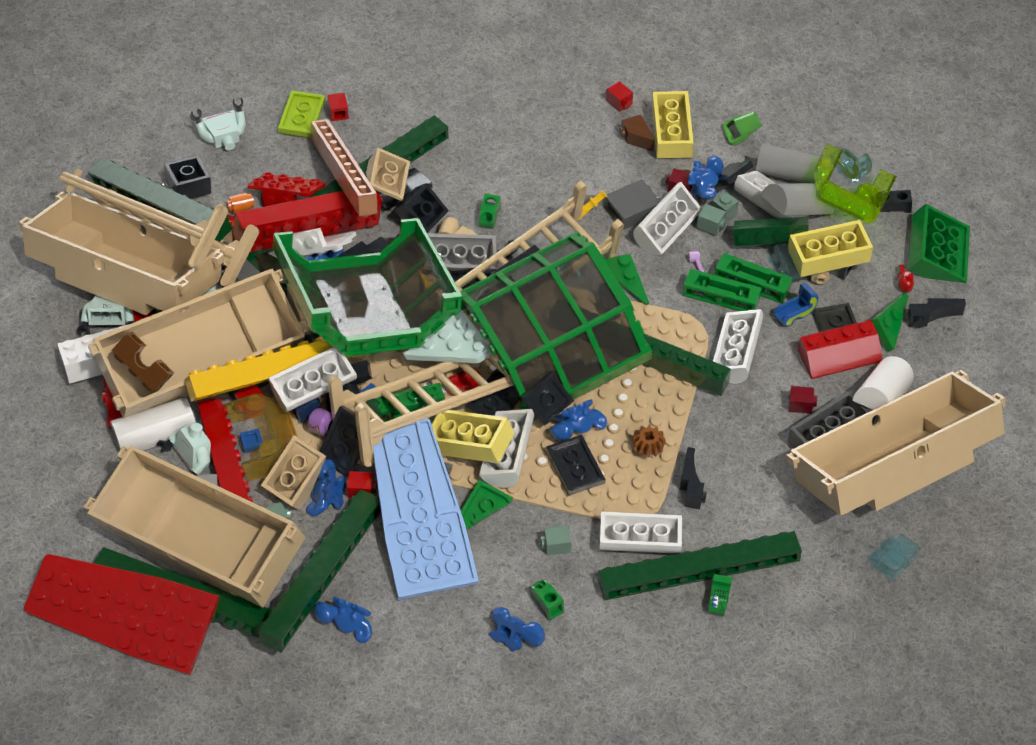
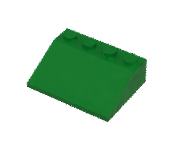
M925 203L912 215L908 270L923 278L966 283L970 226Z

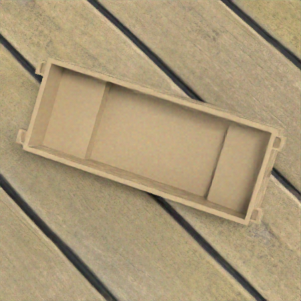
M60 192L55 196V203L32 219L25 217L19 221L20 231H23L25 256L55 267V278L57 280L144 315H147L154 308L165 311L198 298L222 278L221 264L224 262V254L221 253L220 249L211 246L202 266L199 269H194L188 264L195 249L191 245L189 237L74 193ZM141 225L145 227L146 234L142 233Z
M273 268L94 338L93 343L88 345V349L92 357L96 359L113 395L112 401L116 409L120 410L122 417L126 418L156 405L189 396L184 379L189 376L191 371L198 369L201 372L208 371V367L219 364V367L226 366V362L232 360L241 362L244 361L245 357L251 355L260 357L263 352L273 350V353L279 352L280 348L288 345L291 348L298 347L297 344L303 341L304 334H308L310 329L305 320L298 322L280 285V283L282 284L285 281L281 269L273 271ZM134 332L147 345L140 355L143 364L151 366L155 361L161 359L174 372L173 376L160 390L154 392L147 390L142 384L143 381L139 377L133 376L128 371L129 367L124 363H120L114 357L115 354L111 350L127 333Z
M962 370L956 373L952 371L792 449L791 453L787 455V461L794 468L796 482L839 515L847 514L865 504L878 511L973 463V449L1005 434L1002 407H1006L1005 397L999 393L991 396L969 382L968 374ZM878 415L877 424L872 425V418Z
M132 445L130 448L123 446L117 454L121 462L97 499L90 497L84 505V508L88 511L87 514L101 528L133 543L139 550L226 593L238 595L263 608L306 538L296 524Z

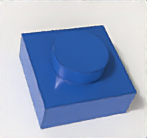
M259 428L240 433L245 453L264 448Z

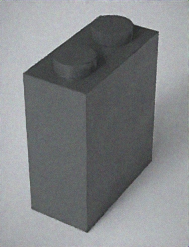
M641 179L606 194L608 197H605L604 207L615 220L619 219L624 224L623 230L641 223L659 204L661 199L658 196L656 197L651 187Z

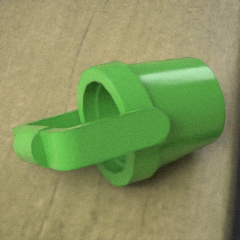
M755 111L742 116L737 115L723 124L724 134L727 141L731 145L736 146L762 127V123ZM735 124L741 136L733 140L729 127Z

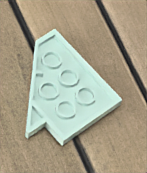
M462 310L455 317L451 316L445 322L446 325L436 334L432 333L425 339L426 343L421 347L411 348L403 353L406 360L480 363L493 355L488 347L490 344L482 338L478 329Z

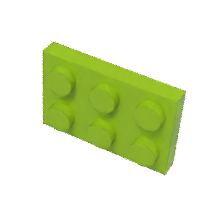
M291 90L278 126V133L312 138L311 121L319 120L326 101L325 95Z

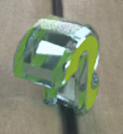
M842 148L831 156L834 167L838 170L842 169L846 177L852 181L861 180L872 170V160L868 153L857 158L848 148Z

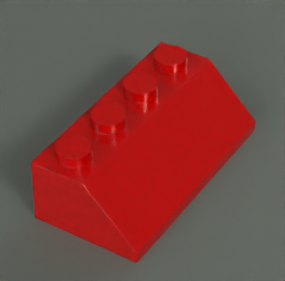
M871 320L802 336L799 340L798 352L811 379L880 363L883 360L878 333Z

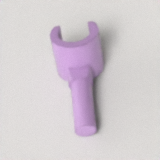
M698 251L689 252V262H696L698 270L704 272L700 262V253Z

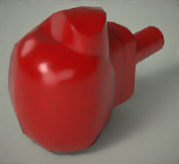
M900 264L898 287L900 291L909 293L913 290L914 276L912 273L905 271L903 264Z

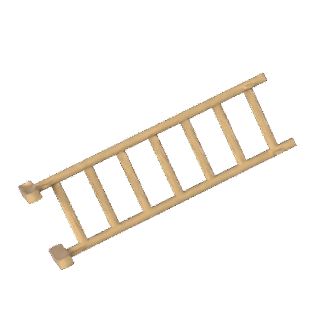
M76 169L74 175L68 172L61 174L60 181L68 184L65 190L68 193L72 194L75 188L80 189L91 195L95 202L189 237L191 245L195 249L188 264L194 269H199L202 266L211 246L220 249L221 253L224 254L223 265L227 266L220 280V284L224 287L234 284L259 234L257 227L248 225L240 241L235 240L225 245L215 240L228 214V209L221 204L215 207L209 221L202 220L193 225L118 194L114 190H109L80 178L83 173L82 170Z
M579 181L574 186L572 198L563 207L461 277L455 284L459 291L463 290L462 287L477 277L480 281L487 278L483 273L497 262L502 266L508 261L504 257L518 247L523 251L529 249L530 246L526 242L540 232L552 244L559 241L547 227L561 217L576 232L578 231L581 236L588 238L589 242L592 241L601 254H604L607 258L615 257L618 252L624 224L619 219L615 220L610 227L608 238L599 246L576 222L581 217L587 185L583 181ZM568 249L561 252L564 257L571 254ZM586 255L579 261L576 258L569 261L572 266L559 274L562 281H565L590 263L591 259L589 256ZM553 278L537 291L533 290L528 294L529 296L524 299L528 306L558 286ZM496 286L489 289L492 294L499 291ZM444 290L439 294H434L430 297L429 301L418 308L419 313L423 315L433 309L436 312L439 311L441 294H445ZM503 295L497 298V300L507 309L505 314L493 322L484 312L483 314L493 331H495L523 311L520 304L513 306Z
M512 330L506 332V339L500 341V343L507 350L508 356L514 353L519 357L527 354L519 347V345L527 342L526 336L523 333L513 336ZM493 355L486 359L506 377L490 383L479 375L469 365L470 363L442 362L358 394H354L349 390L343 391L342 381L334 375L328 379L332 420H334L342 405L353 412L355 411L360 459L366 467L374 464L373 446L379 444L386 433L513 386L506 370H501L497 362L499 359ZM542 357L535 360L532 358L526 362L530 368L517 373L521 382L536 377L538 382L544 377L545 373L555 370L552 360L543 363ZM461 367L480 387L463 393L443 373ZM436 377L455 396L436 402L418 383ZM410 386L429 406L410 412L392 392ZM384 396L403 416L384 422L365 402Z

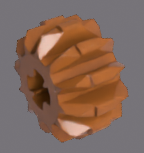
M650 424L647 428L641 425L640 430H635L632 438L634 452H639L640 456L645 454L647 458L650 455L656 457L658 453H662L666 442L663 431H658L657 426L651 428Z

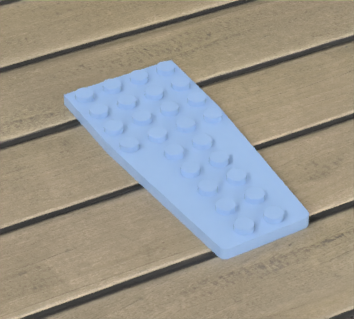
M426 418L386 433L381 442L373 446L385 543L398 600L478 584L479 580L466 526L430 420Z

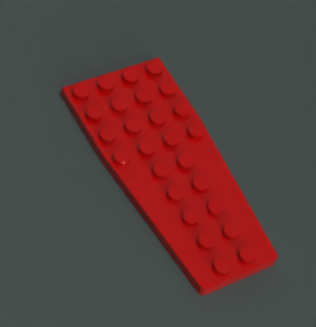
M46 554L24 605V611L131 657L191 675L220 597L159 577Z

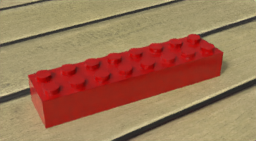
M375 190L377 193V214H372L368 217L358 215L344 191L236 212L233 239L234 241H240L246 227L254 225L259 229V234L250 252L272 248L274 233L291 231L297 233L321 228L322 234L325 237L373 227L379 224L382 198L378 191Z

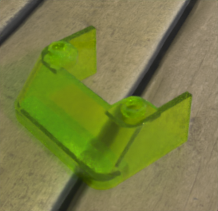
M827 143L814 169L817 199L866 223L874 222L897 176L880 169L873 185L862 183L858 186L856 192L853 193L829 181L843 150Z

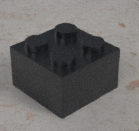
M199 155L164 163L165 180L168 186L178 194L186 195L190 199L211 194V177Z
M427 183L415 187L394 209L402 220L419 218L427 233L449 211Z

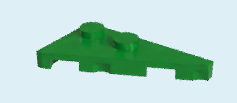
M631 254L604 259L621 287L626 292L636 297L635 300L649 305V300Z
M907 292L900 294L871 320L887 352L895 349L909 297Z
M479 480L461 510L466 530L509 505L513 497Z

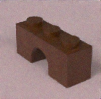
M134 332L127 333L111 350L115 354L114 357L120 363L129 367L128 371L133 376L139 377L147 390H152L153 392L160 390L173 376L174 372L161 359L155 361L151 366L143 364L140 355L147 345Z

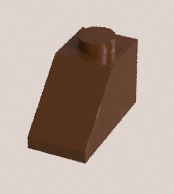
M641 114L621 120L619 133L628 144L649 151L654 150L655 138Z

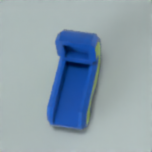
M800 284L799 296L776 307L774 316L783 326L793 325L795 319L807 317L816 308L818 294L808 284Z

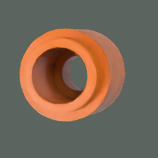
M242 193L230 196L226 204L228 211H232L235 214L236 212L251 210L254 207V200L251 193Z

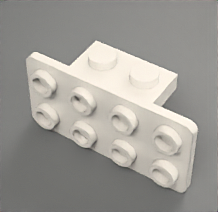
M321 228L293 233L292 248L304 258L314 253L321 255L329 250L337 252L343 249V245L352 242V238L357 234L353 231L324 237Z

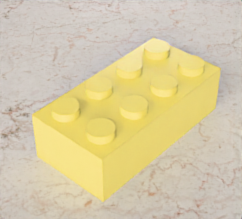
M688 91L653 92L652 114L657 158H692L694 142Z
M857 220L790 235L788 251L800 277L870 262L873 246L861 221Z
M447 410L437 414L432 423L441 455L498 464L515 434L510 422L505 417Z

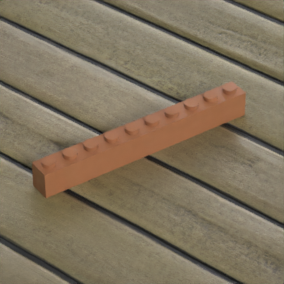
M329 120L311 121L312 142L358 215L368 217L372 214H377L376 191Z

